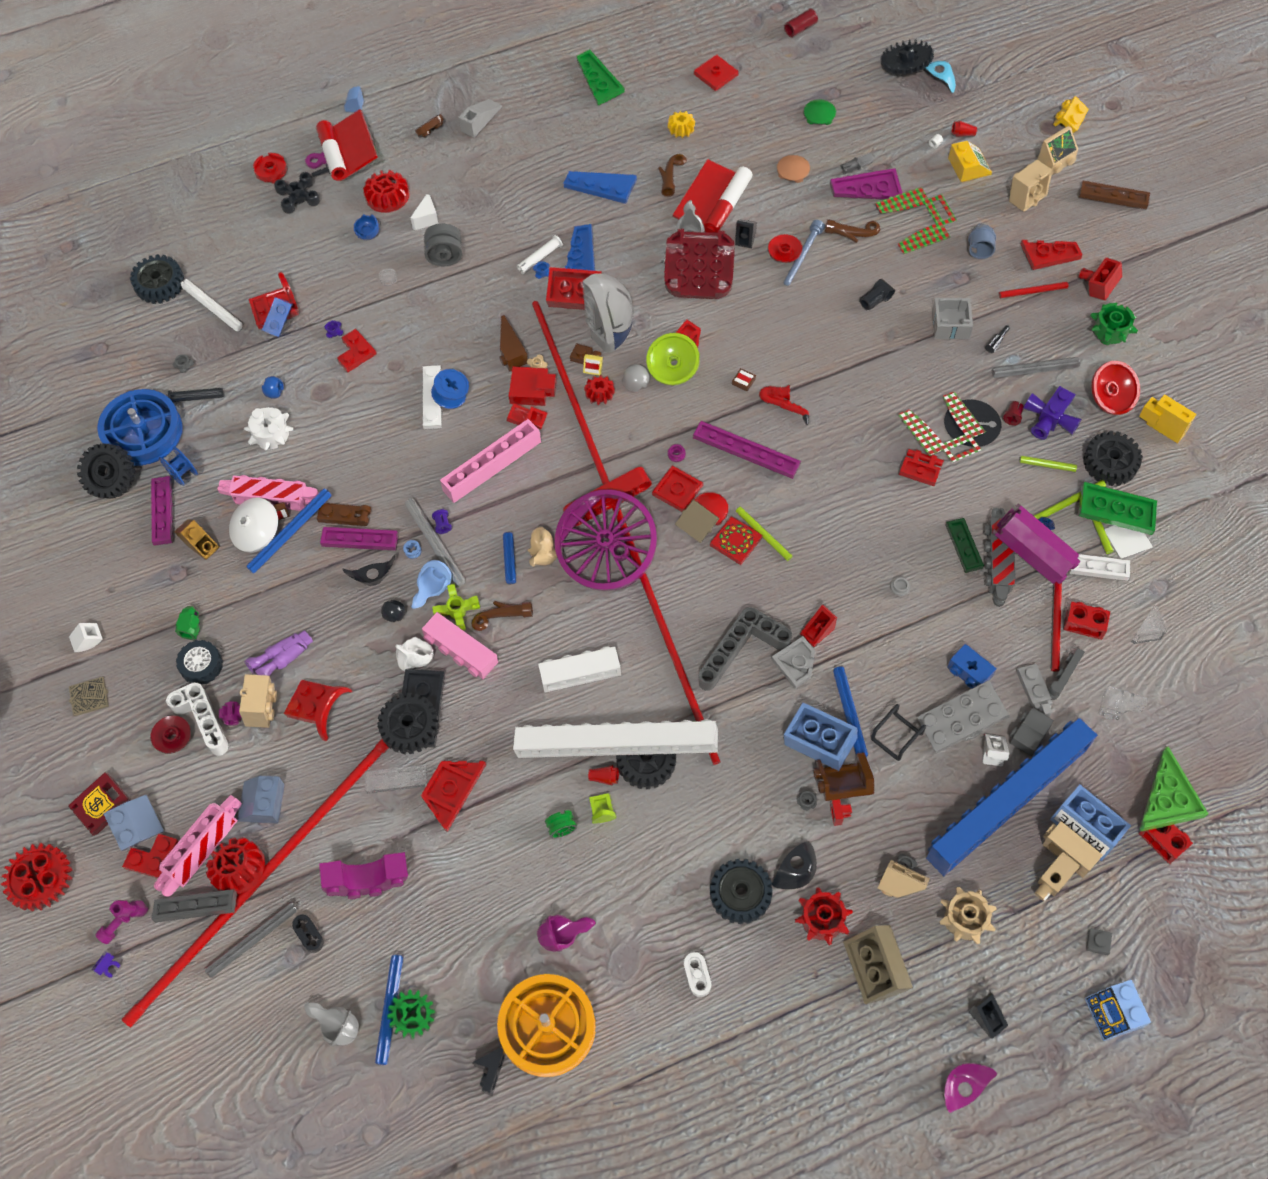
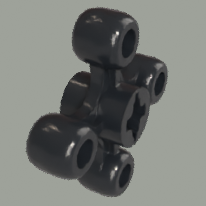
M301 173L299 182L295 181L289 185L283 179L275 181L274 188L277 194L289 195L288 198H284L281 201V208L284 213H293L295 204H301L305 200L310 206H317L319 204L320 198L316 191H305L306 188L311 187L313 184V178L310 173Z

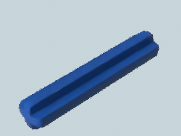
M505 532L503 533L505 580L507 584H515L513 533Z

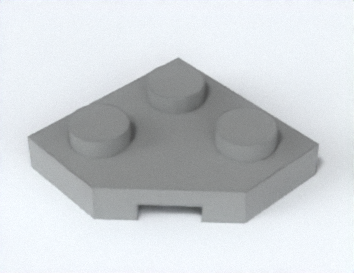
M802 636L773 655L771 660L796 689L811 679L815 650Z

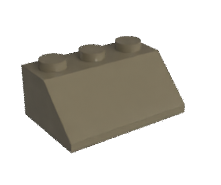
M890 925L874 926L843 942L865 1004L890 998L913 988Z

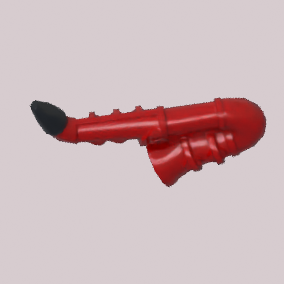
M790 385L784 387L765 386L760 390L759 397L762 401L802 415L803 421L808 425V410L790 401Z

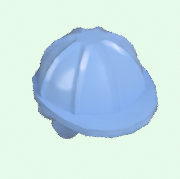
M431 560L424 564L418 575L417 586L419 591L413 597L412 609L422 607L426 603L427 598L440 595L447 589V585H450L451 572L444 563L438 560Z

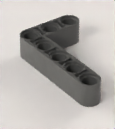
M745 608L699 672L700 688L710 691L717 685L751 635L781 651L791 644V630L755 608ZM746 618H752L754 620L747 621ZM767 627L770 630L764 631L762 628ZM741 632L744 635L737 636L735 633ZM785 637L787 640L782 641L778 638ZM731 647L733 650L727 651L724 648ZM715 662H721L722 665L716 666V665L713 664V663H715ZM704 677H711L712 680H710V681H705L703 678H704Z

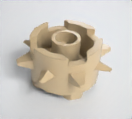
M957 887L956 895L951 901L941 900V903L946 907L944 918L939 921L940 925H945L954 935L955 941L961 938L969 941L973 940L976 944H980V935L984 930L995 932L996 928L990 921L992 913L997 909L996 906L987 904L988 901L982 896L981 890H978L976 893L972 891L965 893L960 887ZM969 913L971 916L967 918L965 914Z

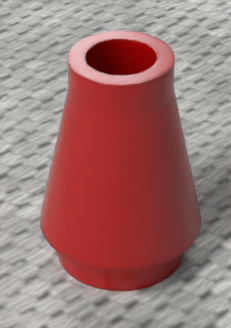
M960 120L953 122L951 134L955 135V137L976 135L977 126Z
M613 765L589 769L588 779L589 781L613 786V784H618L619 769Z

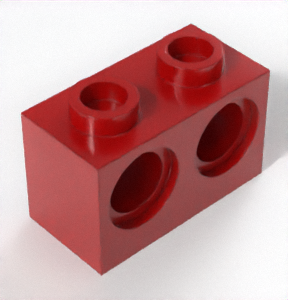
M1071 601L1066 612L1063 630L1102 640L1108 629L1111 611L1105 610L1102 607H1092L1082 602Z
M1174 824L1161 827L1163 833L1157 831L1156 828L1140 831L1138 834L1169 865L1193 844L1189 836L1185 832L1180 831ZM1171 841L1177 843L1179 849L1173 847Z

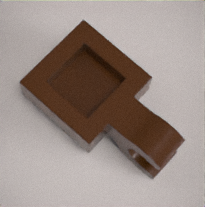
M576 343L570 355V361L584 365V356L586 354L601 356L602 353L593 351L591 347Z

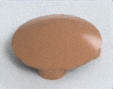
M785 156L777 164L778 177L801 183L809 174L810 165L801 156Z

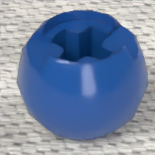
M275 376L265 378L264 385H262L263 394L271 399L280 397L281 391L284 389L281 379Z

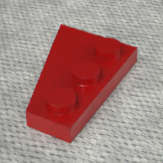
M1021 240L1020 243L1032 270L1080 260L1083 256L1077 242L1055 241L1054 243H1044V240H1037V242Z

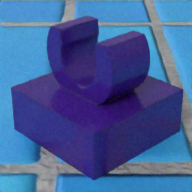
M104 951L91 970L99 975L104 973L107 977L112 978L113 975L108 972V967L115 965L119 968L120 964L113 961L114 956Z

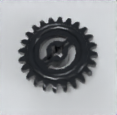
M909 39L907 45L902 40V46L896 42V48H893L891 44V51L886 48V53L883 51L881 65L883 69L889 73L891 72V74L907 75L908 73H917L919 70H924L925 67L929 66L934 58V51L930 44L928 46L927 42L923 46L922 40L920 44H917V39H915V43L911 44Z

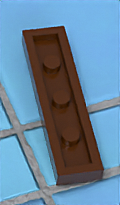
M1083 180L1079 198L1147 210L1150 192Z

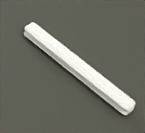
M188 279L181 282V286L185 291L235 331H240L243 328L242 322Z

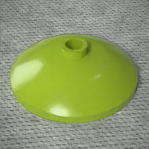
M668 333L657 338L649 347L646 357L647 367L653 378L662 384L671 386L683 384L691 379L696 373L700 362V355L696 344L689 337L680 333ZM672 361H677L676 365H672L671 363Z

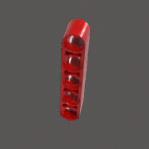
M637 467L591 492L616 490L634 497L647 490L652 485V482L644 468ZM606 498V511L615 507L618 499ZM602 499L591 508L595 517L603 513ZM572 501L571 503L567 504V505L563 508V512H564L574 501ZM590 511L582 517L585 522L593 518ZM579 521V522L576 524V526H579V525H581L582 523Z

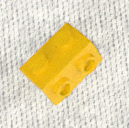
M1075 96L1062 103V108L1056 114V119L1053 123L1055 127L1060 123L1065 127H1071L1072 133L1078 130L1089 110Z

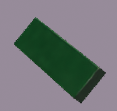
M965 518L946 522L945 526L964 572L968 573L983 569L984 564Z

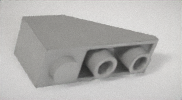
M487 99L469 106L459 116L461 132L474 138L502 108V105Z

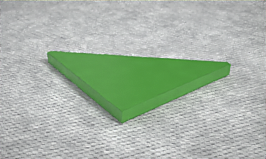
M1169 747L1162 751L1140 825V831L1201 819L1208 815L1203 803Z

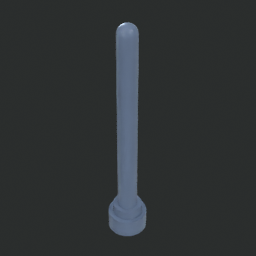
M813 220L810 226L811 233L802 247V253L795 260L784 280L785 286L791 284L814 239L823 232L825 224L822 221Z

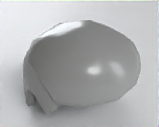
M631 365L624 371L622 378L623 386L629 391L638 392L639 389L647 387L651 378L650 373L643 365Z

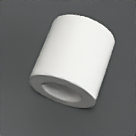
M935 134L929 140L930 147L937 148L943 142L942 136Z

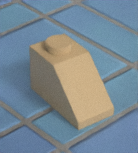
M890 860L878 889L887 896L898 898L925 890L930 878Z

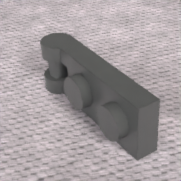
M1078 648L1075 654L1070 652L1065 661L1068 664L1066 669H1060L1056 676L1059 681L1053 682L1048 690L1052 698L1051 700H1056L1085 651Z

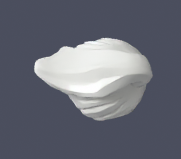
M417 637L407 640L402 645L395 646L397 649V663L403 671L428 665L434 655L432 646Z

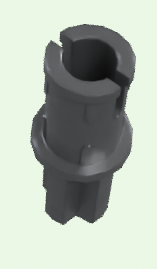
M868 153L858 158L854 157L853 160L841 164V169L848 167L842 171L845 175L856 169L860 170L861 167L874 161L873 155Z

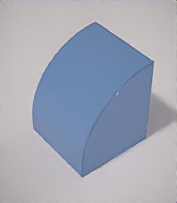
M360 86L353 87L348 91L344 106L345 112L362 110L364 100Z

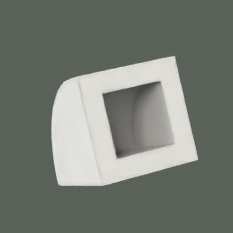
M79 623L69 636L74 652L89 650L98 645L102 640L97 623Z

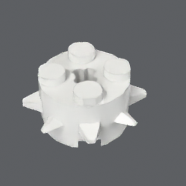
M269 407L257 408L252 411L248 427L244 428V430L249 431L252 435L248 443L250 445L258 444L264 450L276 449L279 444L284 445L289 436V431L294 429L286 424L289 414H281L279 409Z

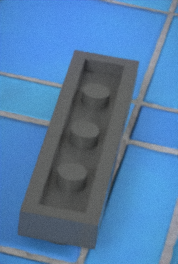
M232 889L154 900L152 920L156 923L234 913L237 892Z

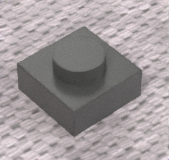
M1090 928L1086 951L1108 956L1111 950L1112 933Z

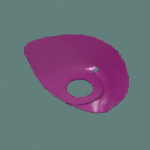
M974 1063L962 1064L953 1069L947 1077L945 1084V1104L948 1112L952 1113L973 1102L989 1082L997 1076V1072L990 1067ZM963 1082L969 1083L972 1087V1094L969 1097H963L958 1092V1087Z

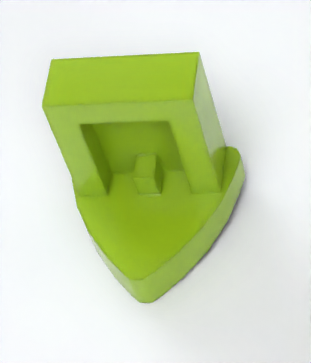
M609 793L589 797L593 814L591 818L592 823H604L617 818L616 813L613 812Z

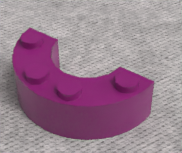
M405 852L383 855L377 861L361 865H347L341 861L319 863L321 887L327 896H348V899L351 900L368 894L371 897L381 895L382 891L403 886L404 881L408 878Z

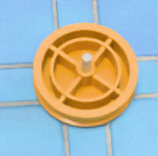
M554 974L532 976L517 984L504 999L497 1022L499 1040L508 1058L522 1071L539 1077L558 1076L567 1073L579 1065L590 1051L596 1028L593 1008L585 992L573 981Z

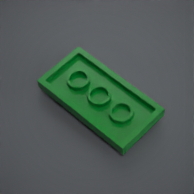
M1087 482L1082 484L1079 517L1153 535L1155 532L1157 500Z

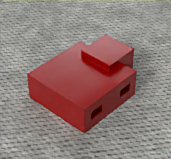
M512 367L509 389L510 404L545 406L546 397H555L556 374H549L548 368Z

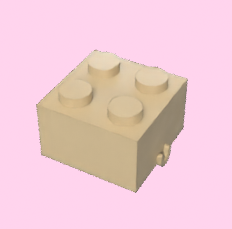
M1036 160L1032 164H1028L1022 171L1017 172L1012 178L1009 202L1023 212L1031 206H1037L1038 201L1048 194L1052 169Z
M245 674L243 689L240 690L242 697L239 710L244 725L246 727L269 728L270 721L274 720L272 705L277 700V691H274V683L271 682L270 676Z

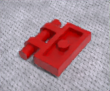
M908 449L906 456L913 457V459L905 457L899 475L935 486L941 468L935 465L942 467L944 460L937 458L938 456L936 455L929 456L921 453L922 451L917 449L916 451Z

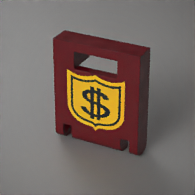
M104 772L73 800L68 807L87 830H90V833L95 836L108 825L103 813L131 801V799L114 779ZM111 787L119 794L114 801L105 791H108Z

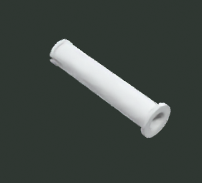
M554 235L549 242L518 264L517 269L519 272L521 271V274H524L556 248L562 247L563 243L560 238Z

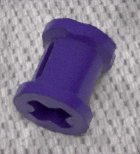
M440 509L432 513V518L436 523V533L445 534L452 529L451 524L448 522L447 517L449 514L447 510Z

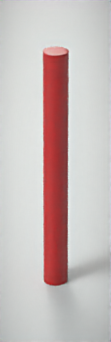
M1068 282L1000 291L999 298L1068 289Z

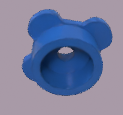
M541 261L533 266L536 278L549 277V263Z

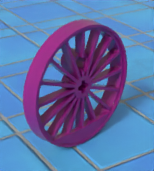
M598 490L585 494L575 500L562 514L555 532V551L562 568L579 584L597 591H614L633 584L648 570L656 552L657 534L651 514L639 500L627 493L616 490ZM601 499L604 530H602L591 509ZM605 499H618L607 530ZM622 501L633 505V508L613 529ZM637 509L644 515L645 519L618 532ZM588 511H590L599 532L582 519ZM580 521L597 536L573 528ZM645 523L649 524L650 535L620 537ZM570 532L594 539L563 543ZM609 538L610 541L607 543L606 541L603 542L602 539ZM651 539L649 551L624 543L625 541ZM592 545L567 559L564 558L563 547ZM619 547L625 549L624 554L621 556L615 554ZM595 550L576 573L570 569L568 563ZM609 550L624 578L612 583ZM629 550L647 555L641 566L628 557ZM600 552L591 581L580 577L579 575ZM605 553L607 583H595ZM627 560L637 570L626 577L619 561Z

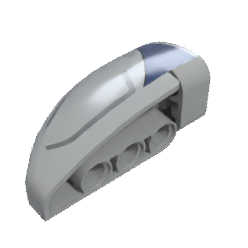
M592 274L583 280L586 322L590 327L592 340L605 352L612 353L626 341L633 324L632 299L625 286L616 278L606 274Z

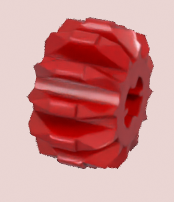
M600 374L598 378L593 375L592 380H587L584 391L586 392V398L590 399L591 404L597 402L599 406L600 402L606 405L607 400L612 401L615 388L613 381H609L608 376L602 378Z

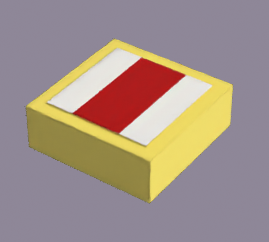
M586 354L584 356L583 373L600 376L602 373L603 357Z

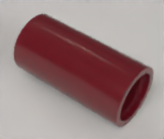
M813 9L806 10L784 24L786 34L791 38L816 24L818 16Z

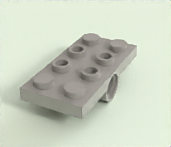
M988 680L917 718L921 726L926 725L925 733L937 754L962 740L968 741L982 733V730L1008 718L1009 714L991 682Z

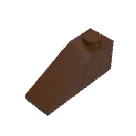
M505 315L501 316V356H499V359L503 366L506 365L507 369L512 371V367L526 365L528 358L527 352Z

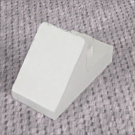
M985 734L983 764L1003 766L1004 760H1008L1009 757L1006 738L1004 736Z

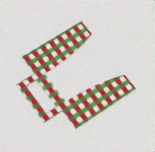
M955 392L946 394L943 398L954 420L965 435L946 443H942L930 427L911 410L898 414L929 456L943 450L949 459L954 462L982 450L973 437L986 431ZM968 441L974 446V448L955 456L949 451V449Z

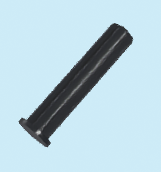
M223 388L178 392L168 390V398L172 402L224 397Z

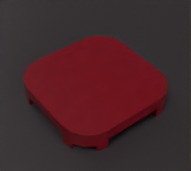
M684 228L677 229V232L667 238L664 283L668 293L679 298L720 299L727 296L733 285L734 240L722 230H718V233L684 232Z

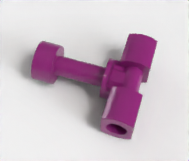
M127 900L114 901L109 910L115 919L107 927L102 926L95 933L97 939L104 944H109L115 938L113 932L122 922L128 923L130 917H143L147 913L148 907L143 901H131L130 903Z

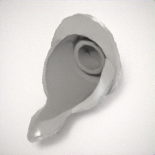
M689 200L684 206L685 214L678 220L675 231L677 232V229L684 228V232H704L702 220L695 215V206Z
M306 1002L304 1004L307 1015L320 1022L322 1036L330 1046H344L354 1041L359 1031V1024L350 1010H345L338 1006L325 1009L318 1003Z

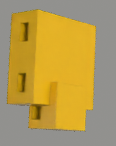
M1164 394L1159 401L1151 397L1143 407L1139 417L1147 421V425L1178 444L1197 414Z

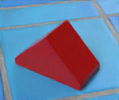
M821 605L800 635L804 636L815 647L835 630L837 617L824 605Z

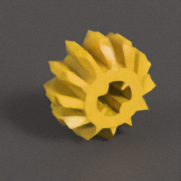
M680 110L679 113L674 112L673 115L669 116L668 130H670L671 135H675L676 138L681 136L683 139L684 136L689 137L693 133L695 121L692 114H688L687 111L683 113Z

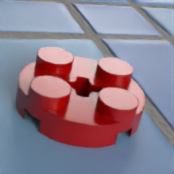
M268 153V156L265 157L261 155L253 164L256 178L264 182H271L272 184L281 179L288 169L284 158L277 153Z

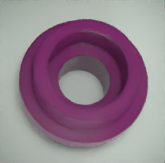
M679 444L672 445L668 449V458L673 462H680L686 456L685 449Z

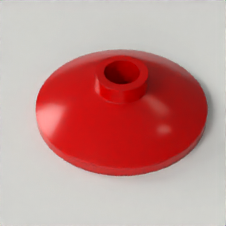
M782 234L771 239L768 245V252L773 259L779 262H792L800 257L802 244L796 237Z

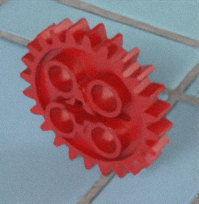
M40 843L38 848L31 844L30 850L23 847V854L16 852L17 859H9L12 865L5 866L4 868L8 873L1 876L7 880L1 883L6 888L3 891L8 896L6 899L13 902L14 906H20L24 911L28 908L31 912H34L35 907L42 911L43 904L50 908L51 900L59 902L58 894L65 895L62 889L69 888L70 886L66 881L72 879L67 874L72 871V868L68 866L71 862L66 858L67 855L61 852L59 848H54L51 844L45 846L43 843ZM46 860V863L40 867L42 861ZM24 870H27L26 873H25V875L22 876V877H20V876H21V873H22ZM54 877L53 881L50 884H47L48 880ZM34 887L32 893L27 895L29 889Z

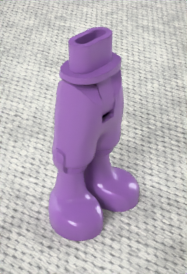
M303 630L298 635L294 633L269 646L264 654L257 657H249L244 662L252 674L270 676L274 670L285 668L301 655L313 640ZM268 660H272V661H271L270 663H268L267 665L261 667V666H262L265 662H267Z

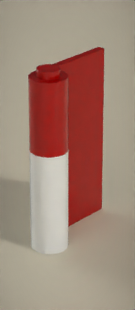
M361 109L334 126L327 120L317 123L316 130L331 177L334 180L341 181L378 158Z
M707 159L672 217L680 219L685 214V204L691 200L695 206V215L702 220L704 232L718 233V230L722 228L753 177L752 172L746 167H739L737 172H734Z

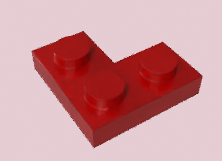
M355 328L341 337L349 350L338 356L337 361L348 373L375 356L376 351Z
M158 834L150 853L130 848L122 867L126 870L158 879L163 873L159 870L160 864L179 841L175 838Z

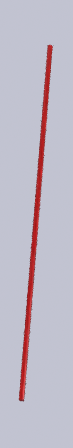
M534 301L532 302L533 309L604 485L610 481L539 302ZM619 509L616 518L618 524L624 518L621 509ZM626 522L620 528L621 531L627 528ZM630 532L623 535V537L631 536ZM625 541L626 545L635 547L633 541ZM629 550L632 560L641 566L642 562L638 552ZM645 572L640 578L695 720L696 722H701L704 720ZM717 752L709 753L713 765L721 762Z

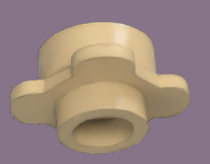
M537 355L533 359L527 360V364L531 368H547L548 366L544 362L542 355Z

